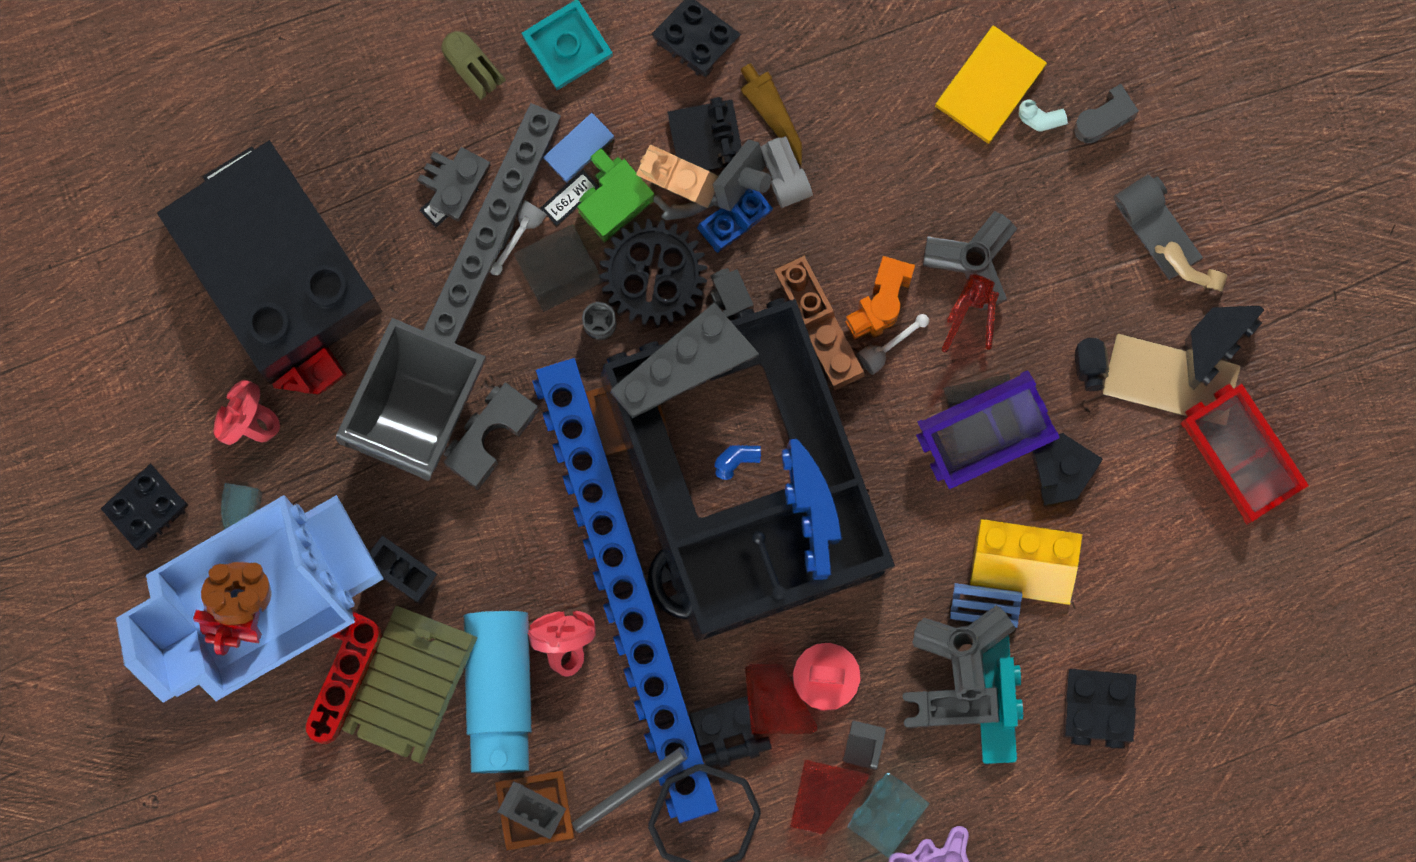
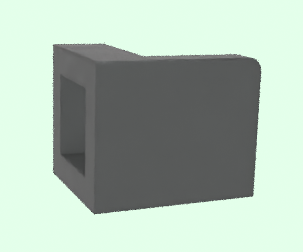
M852 721L843 761L848 764L876 770L886 728Z

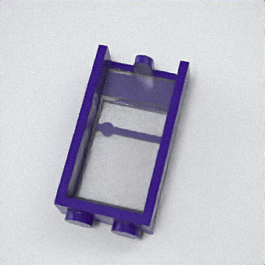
M1028 370L1020 373L1018 377L928 419L917 421L922 432L916 434L924 453L931 451L935 459L934 462L930 463V467L938 482L944 479L948 489H952L1060 438L1048 416V410L1035 387L1036 383Z

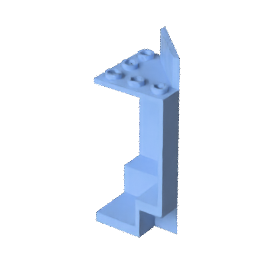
M283 495L146 575L150 599L116 618L124 665L162 702L174 696L179 697L198 685L215 701H218L353 624L355 620L351 608L355 605L352 597L383 580V577L337 495L306 513L298 504L293 505ZM233 562L258 563L268 577L272 592L268 607L263 612L262 609L259 610L257 626L262 633L260 642L241 641L239 648L230 647L226 655H217L214 651V644L205 642L206 635L200 632L199 622H194L193 620L196 610L204 611L205 609L201 599L203 583L209 576V570L216 564L226 565ZM237 589L230 593L231 597H237V594L244 592V590Z

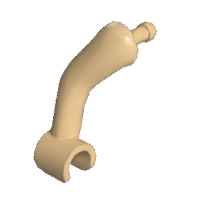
M1169 242L1166 247L1161 245L1155 247V252L1159 254L1164 253L1166 260L1169 261L1184 280L1202 285L1205 289L1223 291L1227 274L1212 269L1208 270L1207 275L1196 271L1189 265L1181 247L1176 242Z

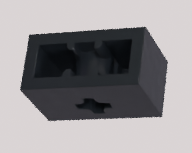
M384 536L380 537L369 553L383 579L419 605L424 603L441 579L437 573Z

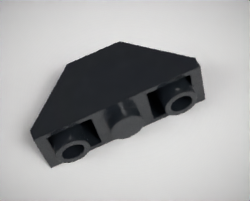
M1260 305L1214 307L1185 339L1188 382L1193 390L1201 382L1207 386L1219 373V370L1215 368L1219 361L1223 358L1228 362L1241 348L1236 342L1243 334L1250 338L1259 328L1262 322L1258 318L1264 311Z

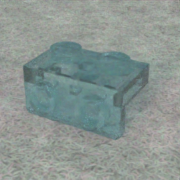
M886 773L882 779L876 782L872 793L864 804L856 809L847 827L884 856L890 858L930 803L903 781L890 773Z

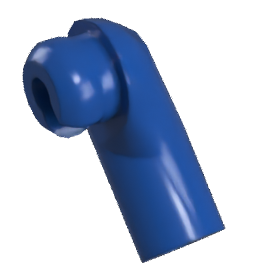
M729 446L715 461L714 466L717 468L716 476L722 480H729L734 476L733 470L740 463H760L761 446Z

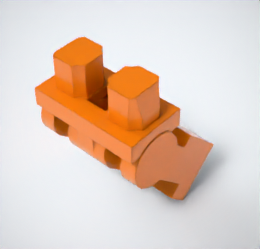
M886 256L882 257L873 288V293L876 295L872 300L869 296L860 300L858 310L846 316L847 321H845V324L854 340L869 332L873 338H876L883 334L884 329H888L896 323L900 311V301L897 297L900 286L909 288L915 265Z

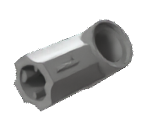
M787 137L773 139L760 147L764 162L772 177L773 191L781 208L813 196L804 170L799 168Z

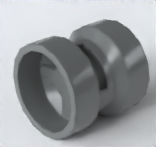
M595 302L588 305L583 311L582 322L584 330L589 337L600 341L606 340L613 335L617 324L615 313L608 304Z

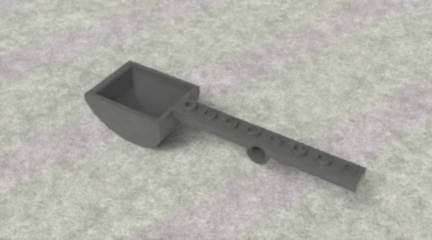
M530 103L424 330L391 318L337 432L336 441L340 445L352 448L410 472L426 481L432 478L486 361V356L457 345V341L500 249L502 250L510 237L515 217L558 128L561 115Z

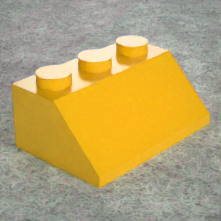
M981 519L977 528L970 585L1022 592V598L1070 605L1078 570L1082 534Z

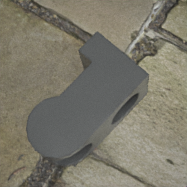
M1122 84L1109 91L1106 97L1109 102L1096 110H1085L1079 115L1074 126V132L1080 141L1094 143L1136 118L1139 111Z

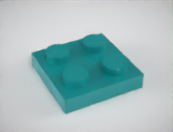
M579 0L572 1L521 33L556 90L561 89L613 57V52Z

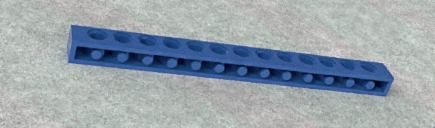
M575 358L537 369L538 379L532 382L538 400L545 398L548 411L542 412L548 432L555 430L558 443L552 445L558 463L565 462L569 473L562 476L568 495L574 493L576 495L579 506L574 507L573 512L578 527L585 525L589 538L584 539L583 543L588 559L595 558L599 568L598 571L593 572L598 590H606L609 603H605L603 606L609 624L616 622L620 634L613 636L619 656L626 654L630 666L624 669L629 688L636 686L640 700L634 701L639 720L646 719L650 732L644 734L649 752L657 751L659 761L665 758L666 748L672 743H678L683 746L688 757L687 760L658 779L660 786H662L667 778L696 764L704 765L578 367ZM561 391H566L572 395V401L568 406L559 407L553 402L555 395ZM570 423H577L582 427L581 435L575 439H569L563 434L564 428ZM583 454L592 458V465L589 469L579 471L573 466L577 456ZM591 486L599 487L603 492L601 499L595 503L587 502L583 497L587 488ZM600 518H607L613 523L612 530L606 535H599L594 531V524ZM610 550H617L623 555V560L617 567H609L604 563V556ZM627 582L632 585L633 593L628 599L622 600L614 595V588L618 583ZM631 614L641 616L644 620L642 628L636 632L628 631L624 627V621L627 616ZM647 646L653 650L654 657L650 663L640 664L634 659L635 651L639 647ZM653 678L661 680L664 684V691L657 697L647 695L644 690L646 682ZM669 711L673 714L675 721L671 728L663 730L656 726L655 717L659 712ZM698 771L689 775L695 781V789L689 795L678 793L675 788L676 782L670 785L669 792L671 797L665 799L671 819L677 817L679 824L719 811L706 772Z

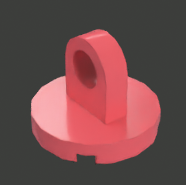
M243 379L236 383L228 392L226 398L230 401L227 407L221 406L219 408L213 430L215 438L227 445L234 444L242 435L263 443L268 442L279 432L280 422L273 411L259 404V386ZM257 419L262 420L266 424L267 430L259 426Z
M560 611L544 615L530 625L531 630L528 632L529 645L534 650L547 653L550 668L566 677L574 675L582 667L584 662L583 646L590 643L596 636L594 619L581 611H573V616H565L564 612ZM571 651L569 662L562 666V657L565 653Z
M833 643L816 644L806 649L797 659L793 671L794 688L799 697L810 707L822 711L837 710L848 704L857 693L861 680L860 668L853 654L843 646Z

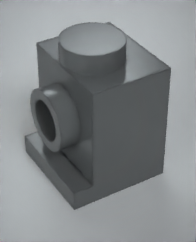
M726 268L710 276L714 287L713 290L709 291L711 298L719 309L723 307V313L730 321L735 320V314L747 309H754L753 302L738 269L730 272Z

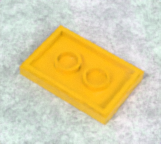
M993 25L936 102L935 107L989 144L1043 71L1047 62Z

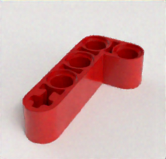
M353 611L355 622L330 636L342 641V644L306 722V733L309 738L317 743L329 744L338 737L382 638L381 629L375 622ZM362 626H371L373 628L374 635L368 643H359L357 640V631ZM352 656L357 657L360 663L358 671L351 675L345 674L342 667L345 659ZM334 688H343L345 691V700L339 706H332L329 702V693ZM323 706L332 712L339 713L337 719L331 715L328 718L327 726L331 728L329 734L322 733L318 737L319 731L315 729V725L317 722L324 723L328 715L321 712Z

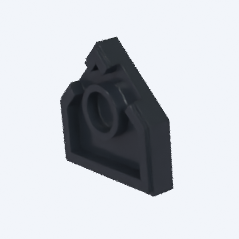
M1064 433L1059 434V439L1031 451L1043 507L1077 500L1103 460Z

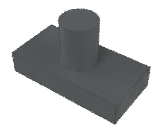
M748 139L713 183L720 208L731 211L747 189L765 193L769 189L771 176L768 173L761 172L765 167V162L759 142Z
M513 781L498 813L551 839L566 808Z

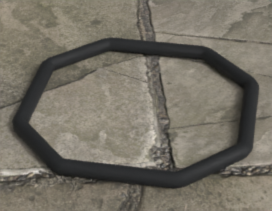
M696 764L667 778L664 781L648 822V829L660 855L665 860L671 862H692L667 853L655 828V823L670 785L695 772L703 771L741 784L754 810V815L739 853L721 862L740 861L745 856L761 815V809L748 781L703 764Z

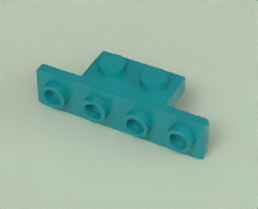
M1008 635L985 652L982 659L986 688H998L1000 722L980 723L982 761L984 764L1014 763L1017 761L1015 728L1018 726V720H1023L1022 699H1016L1015 686H1021L1020 665H1014V658L1010 657Z

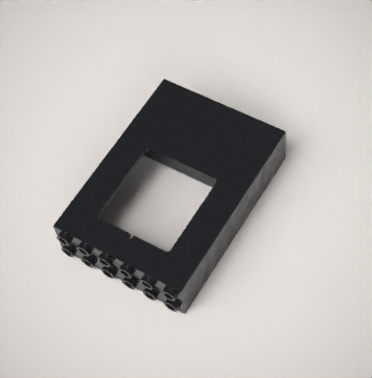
M779 298L767 303V309L754 312V309L751 308L735 314V320L731 322L759 355L721 375L711 378L710 381L757 365L762 366L789 440L798 439L819 467L834 501L839 520L841 540L837 544H828L831 575L827 579L813 580V572H807L805 551L810 550L809 537L803 536L802 517L807 516V512L793 513L792 504L786 503L785 489L703 518L699 517L658 406L632 418L610 393L612 388L664 344L659 345L658 341L647 343L639 347L640 352L627 356L626 352L615 354L607 358L608 363L604 364L600 375L602 385L696 642L885 576L895 567L796 299L786 302L785 298ZM756 531H761L765 534L764 544L778 582L786 590V596L781 600H776L772 596V590L774 589L758 544L752 541V535Z

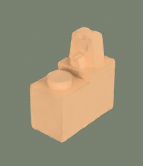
M650 144L646 154L640 161L641 164L636 175L708 208L715 194L713 183L719 176Z

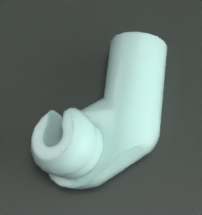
M1025 100L1019 106L1018 114L1022 122L1036 131L1041 132L1068 124L1063 108L1045 113L1036 106V102L1033 100Z

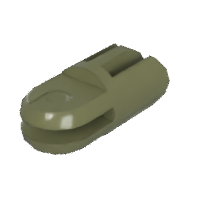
M454 31L444 38L442 53L445 59L480 100L486 96V92L490 93L495 90L496 84L501 85L506 81L504 76L466 33Z

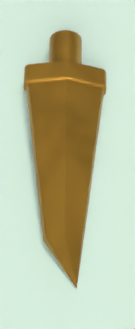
M752 63L747 64L740 71L748 84L740 90L778 138L787 137L795 159L802 167V143L773 83V78L769 72L759 76Z

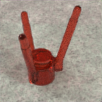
M976 274L969 275L962 293L947 318V322H953L942 346V352L946 353L949 350L969 306L983 308L984 304L987 303L985 348L987 350L992 348L995 307L999 296L998 292L993 291L995 283L992 280Z

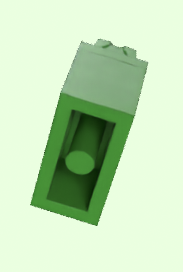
M600 148L590 156L591 161L600 171L595 175L599 181L600 188L596 190L593 187L585 192L579 199L581 204L577 207L582 218L605 243L652 204L655 194L636 175L634 169L625 159L621 160L617 157L612 161Z

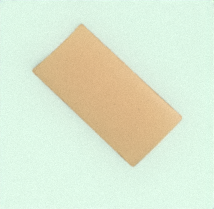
M1118 334L1110 359L1109 376L1105 380L1103 394L1187 416L1185 411L1202 401L1207 406L1215 401L1216 398L1213 394L1229 383L1235 388L1240 365L1220 360L1215 366L1219 373L1207 386L1201 382L1193 390L1188 382L1186 351ZM1230 408L1226 411L1216 410L1202 420L1225 426Z

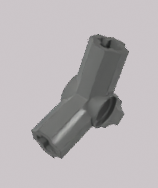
M994 211L969 243L927 236L923 266L963 272L979 311L998 306L1005 302L1007 298L992 260L1017 231V227L1003 214ZM970 252H977L983 257L984 262L979 266H972L967 262L966 255Z
M996 605L968 627L954 628L923 618L922 621L918 622L914 631L913 645L916 648L952 659L956 696L958 699L970 701L980 699L981 696L987 694L982 662L983 654L1016 629L1001 607ZM972 644L971 648L967 651H958L963 645Z

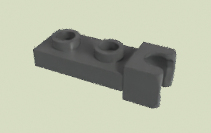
M986 688L987 694L981 696L980 699L970 701L958 699L955 690L903 693V700L910 703L915 702L920 708L917 716L904 720V726L906 728L1000 722L998 688Z

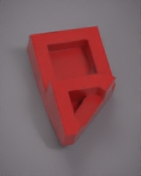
M324 347L300 367L292 368L272 385L276 389L308 394H322L345 377L347 373L329 348Z

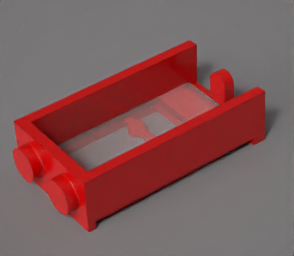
M1229 383L1213 394L1216 398L1215 401L1207 406L1201 401L1185 411L1188 418L1181 422V425L1186 429L1248 525L1309 485L1243 384L1241 383L1233 388Z

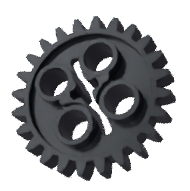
M647 219L646 228L641 229L639 224L634 222V232L630 233L625 228H622V240L615 237L611 238V243L615 249H604V255L610 260L600 261V268L608 272L600 274L599 281L608 282L609 284L602 288V293L613 294L608 301V305L614 306L619 303L620 307L617 315L620 317L628 311L630 313L629 323L631 324L637 317H641L643 327L647 326L649 319H654L656 328H660L662 318H666L667 322L673 325L674 314H677L682 319L686 318L685 306L695 310L696 304L692 297L700 299L703 297V292L697 286L707 285V279L699 275L706 273L708 268L706 265L698 263L705 258L704 252L694 253L699 242L696 240L687 243L689 231H685L679 236L676 223L667 230L665 229L663 219H661L657 228H653L650 219ZM660 245L659 275L655 277L652 300L647 302L646 293L649 285V273L647 272H650L652 268L655 246ZM636 248H644L648 251L649 256L644 261H636L630 254ZM675 253L681 257L682 262L676 267H670L664 263L663 259L666 255ZM630 280H638L643 284V289L637 294H631L625 289V284ZM669 285L676 290V295L671 299H663L657 292L662 286Z

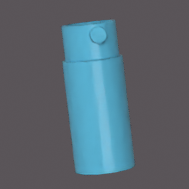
M489 611L464 614V632L478 637L465 665L466 733L470 735L471 773L529 771L528 734L532 733L528 613L520 611Z

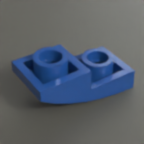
M747 189L731 211L720 208L700 222L697 229L713 249L719 253L760 222L773 208L760 192Z

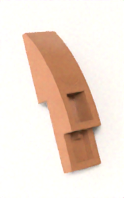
M805 256L775 269V274L787 300L796 299L820 366L823 368L834 391L865 377L864 371L834 316V311Z

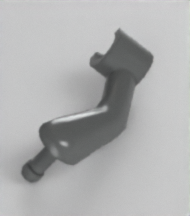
M656 195L653 198L654 202L665 211L661 217L665 220L690 217L707 209L693 201L682 205L673 204L669 207L660 196ZM713 196L709 207L713 205L719 207L715 196Z

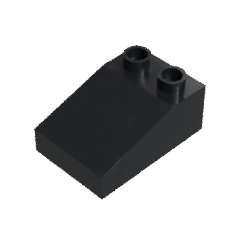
M270 140L157 212L259 372L270 385L292 368L298 367L309 360L324 347L331 346L382 312L375 297Z

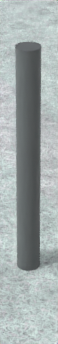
M678 748L573 821L572 825L576 832H583L687 760L688 757L682 748Z

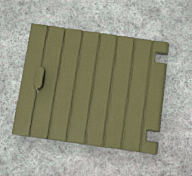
M396 605L390 622H388L384 631L383 638L380 640L369 669L362 681L363 683L357 692L356 699L349 710V715L345 719L342 730L349 734H354L357 725L361 724L357 732L359 738L403 757H408L412 748L415 747L411 759L422 764L478 637Z

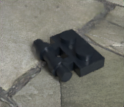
M756 694L690 713L700 747L713 743L716 750L715 753L703 756L706 766L716 767L720 765L721 768L730 766L732 761L748 756L750 759L760 757L761 752L772 749L769 736L755 740L753 730L765 727ZM743 734L744 744L726 749L724 739Z

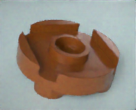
M248 562L214 565L209 570V576L204 581L201 589V599L207 613L213 615L219 623L226 625H239L254 619V613L260 609L263 612L268 607L272 595L268 577L265 575L261 565ZM237 589L244 590V592H239L237 597H231L230 593Z

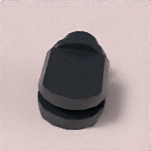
M1097 338L1083 339L1078 343L1075 350L1078 379L1084 381L1086 391L1102 390L1105 388L1103 379L1109 376L1107 348L1104 342Z

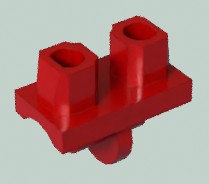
M205 609L204 611L196 610L193 617L194 622H199L200 632L206 635L205 642L214 644V651L217 655H226L230 647L239 648L241 641L259 643L262 636L257 626L259 611L253 614L254 619L239 625L219 623Z

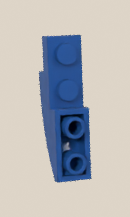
M791 439L787 444V449L782 450L783 469L789 470L790 483L785 484L786 503L792 504L793 513L807 512V516L802 517L803 536L809 537L810 550L805 551L807 572H813V580L827 579L831 575L828 544H837L841 540L836 508L819 467L798 439Z

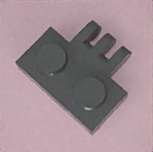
M462 147L453 161L439 153L433 152L430 159L440 164V167L437 168L429 163H426L424 167L427 173L434 176L433 180L421 174L417 180L420 184L435 191L429 203L430 207L460 222L491 166L488 160Z

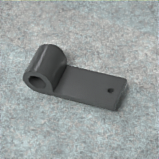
M1147 174L1115 194L1113 198L1123 217L1170 281L1179 274L1169 261L1166 260L1164 253L1159 254L1155 252L1157 245L1166 247L1169 242L1178 243L1191 267L1203 260V257L1166 207L1164 195L1167 194V189L1161 179L1157 176L1152 178Z

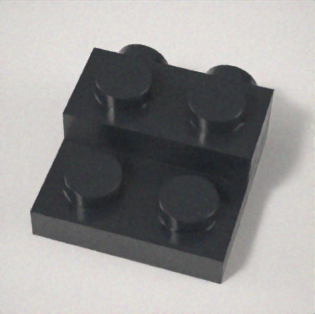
M1068 669L1063 737L1071 738V744L1091 746V740L1105 741V747L1125 749L1126 743L1134 742L1137 675Z

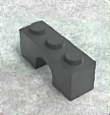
M506 382L501 388L495 386L485 399L488 405L480 415L477 412L472 415L464 427L467 430L466 434L460 441L457 439L453 440L444 452V456L447 457L444 461L445 466L477 490L480 489L498 465L497 460L484 449L486 436L494 429L504 428L520 437L539 412L537 405Z

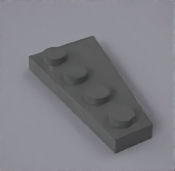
M713 303L612 388L610 393L630 416L634 418L680 393L691 390L703 382L731 370L735 366L758 357L759 353L719 307Z

